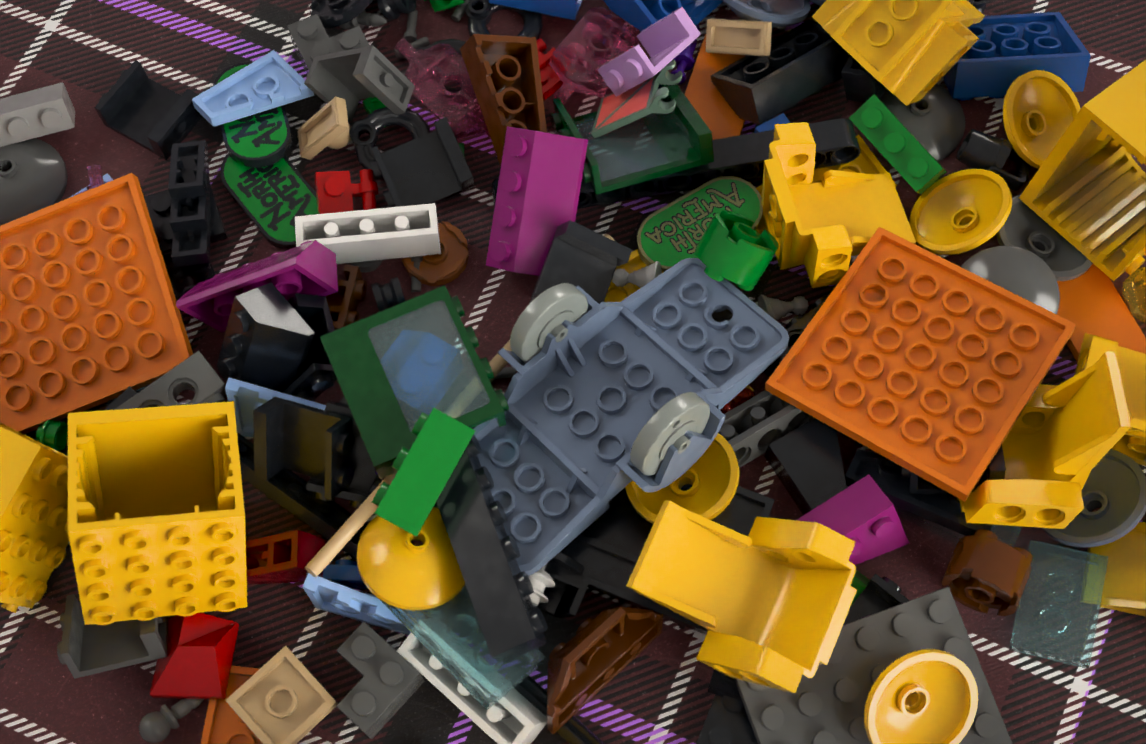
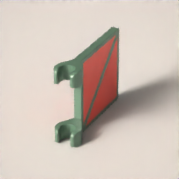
M673 59L655 76L616 97L614 93L602 97L591 132L593 137L602 136L651 113H671L675 109L676 101L674 99L671 102H663L661 99L669 95V90L666 87L660 89L658 87L659 84L675 85L681 81L682 71H679L677 74L668 72V70L675 67V60Z

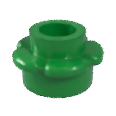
M47 420L44 424L39 425L36 440L57 451H61L68 441L67 423Z

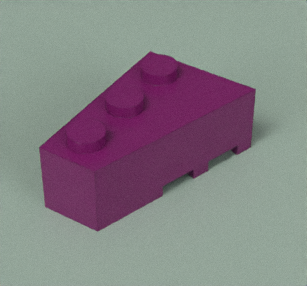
M869 474L797 519V521L822 524L854 541L855 545L848 560L854 565L909 544L893 503Z

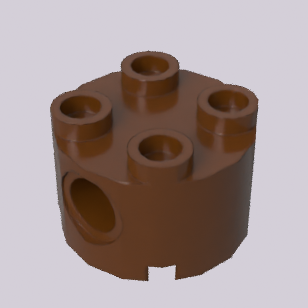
M978 529L975 535H968L959 539L941 583L943 586L949 585L953 598L964 606L986 614L989 608L999 609L996 616L1011 615L1018 608L1030 576L1033 556L1025 549L1012 547L999 541L998 536L989 530Z

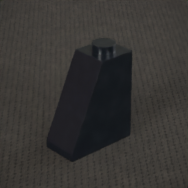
M815 418L768 445L764 457L803 515L847 488L837 430Z

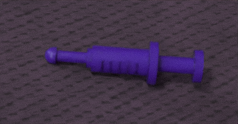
M697 39L674 58L677 69L673 70L671 74H677L679 71L683 73L682 79L678 84L685 82L686 74L684 71L692 69L694 65L692 56L697 45Z

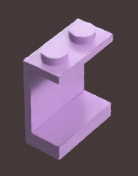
M680 7L645 28L637 35V38L651 56L650 59L638 44L605 63L597 70L604 79L605 84L617 97L655 76L698 38L701 33L684 8Z

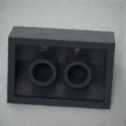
M272 282L234 297L217 362L218 371L225 380H228L229 377L283 392L301 376L315 333Z

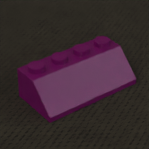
M507 126L486 266L516 273L540 275L557 227L570 220L575 222L587 152V139Z
M317 240L307 241L298 247L284 252H276L268 258L254 263H246L238 269L216 274L213 278L198 283L176 301V307L214 329L224 332L227 328L234 297L272 282L287 301L295 293L327 296L338 292L336 254Z

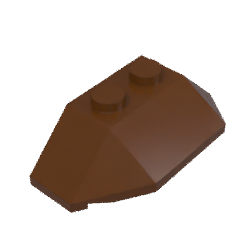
M626 607L603 610L594 619H586L579 626L576 635L567 644L562 642L553 649L548 660L547 723L548 730L552 734L557 732L662 633L663 615L653 610Z

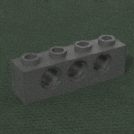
M197 351L114 410L225 402L226 385L203 355ZM184 390L195 392L194 398L189 403L181 404L176 402L180 392Z
M764 390L725 413V420L718 433L733 448L740 468L764 454L770 443L815 418Z

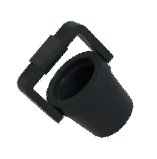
M972 129L958 150L957 160L971 169H984L998 174L1005 180L1008 187L1014 191H1018L1028 180L1030 165L1016 153L1012 144L1004 138L999 139ZM1007 159L1018 163L1015 176L1002 170Z

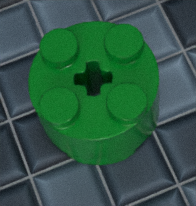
M722 210L720 214L717 212L696 246L694 254L706 265L704 272L710 278L719 282L725 278L734 282L743 290L752 291L779 247L778 242L767 230L764 229L761 234L754 230L752 226L755 222L732 211Z

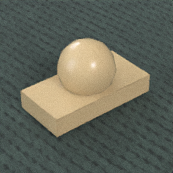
M707 19L705 52L770 56L772 22L750 21L746 19Z
M335 96L297 129L300 156L302 158L311 160L327 146L331 149H341L348 145L351 140V126L348 122L345 99Z

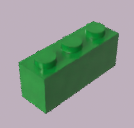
M875 94L849 117L853 124L920 195L947 173Z
M436 408L432 409L430 415L422 412L411 433L417 436L410 450L402 447L392 465V468L398 472L390 485L383 481L372 500V503L378 506L374 513L417 536L476 430Z

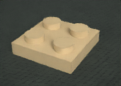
M287 646L283 647L225 700L263 744H297L338 705L335 699Z

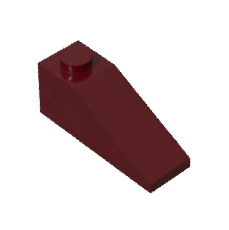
M294 530L246 541L247 585L304 581L308 574L305 566L327 543V540L300 530ZM323 571L318 575L319 577H323Z

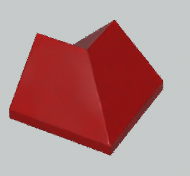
M196 613L191 616L175 615L168 619L167 657L157 659L150 696L152 698L225 699L239 624L204 613Z

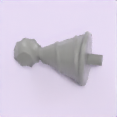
M656 261L630 274L625 269H617L613 273L612 283L617 287H624L626 284L632 283L641 288L662 274L661 264L659 261Z
M760 294L757 305L776 321L785 317L791 311L795 315H803L809 307L808 301L802 296L794 297L791 302H785Z

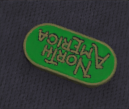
M734 176L714 178L650 214L642 222L638 230V254L647 266L659 261L663 272L681 260L697 258L694 254L695 248L717 212L720 214L722 210H728L743 215L755 222L752 228L756 230L763 215L762 197L758 190L744 179Z

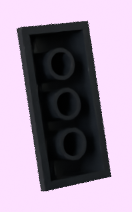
M807 20L772 40L770 56L746 55L710 77L712 83L739 118L761 125L782 111L795 107L799 101L807 96L819 93L822 87L832 81L842 79L841 71L850 54L818 22Z

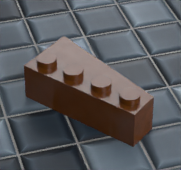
M473 34L460 48V52L501 166L507 126L547 133L536 37Z

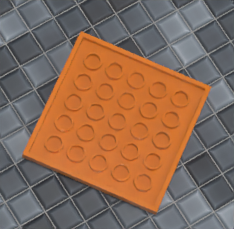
M133 173L0 226V423L23 434L37 430L39 425L44 424L47 420L60 421L67 418L68 413L82 412L118 398L129 386L134 391L148 386L193 355L180 310L176 307V297L138 177Z
M879 227L765 383V390L965 502L1073 334L1077 324Z

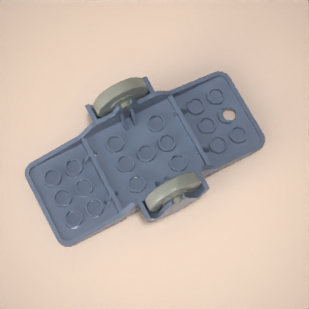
M686 258L681 260L621 302H601L599 304L581 287H575L570 283L552 286L539 294L517 319L510 338L512 351L505 350L504 348L498 351V354L517 371L504 394L509 406V410L504 411L506 425L499 428L494 418L477 425L474 428L476 430L474 435L482 451L481 454L477 455L481 467L485 466L488 469L494 482V487L490 489L493 499L500 502L507 517V522L503 523L507 536L511 535L520 552V557L516 558L520 571H525L528 576L538 572L610 508L609 501L632 480L643 491L649 493L661 490L681 477L704 454L720 431L726 416L720 410L787 350L789 343L787 330L724 278L723 281L719 282L706 275L704 272L706 265L700 259ZM726 309L733 315L731 320L717 322L712 318L714 311L721 312Z

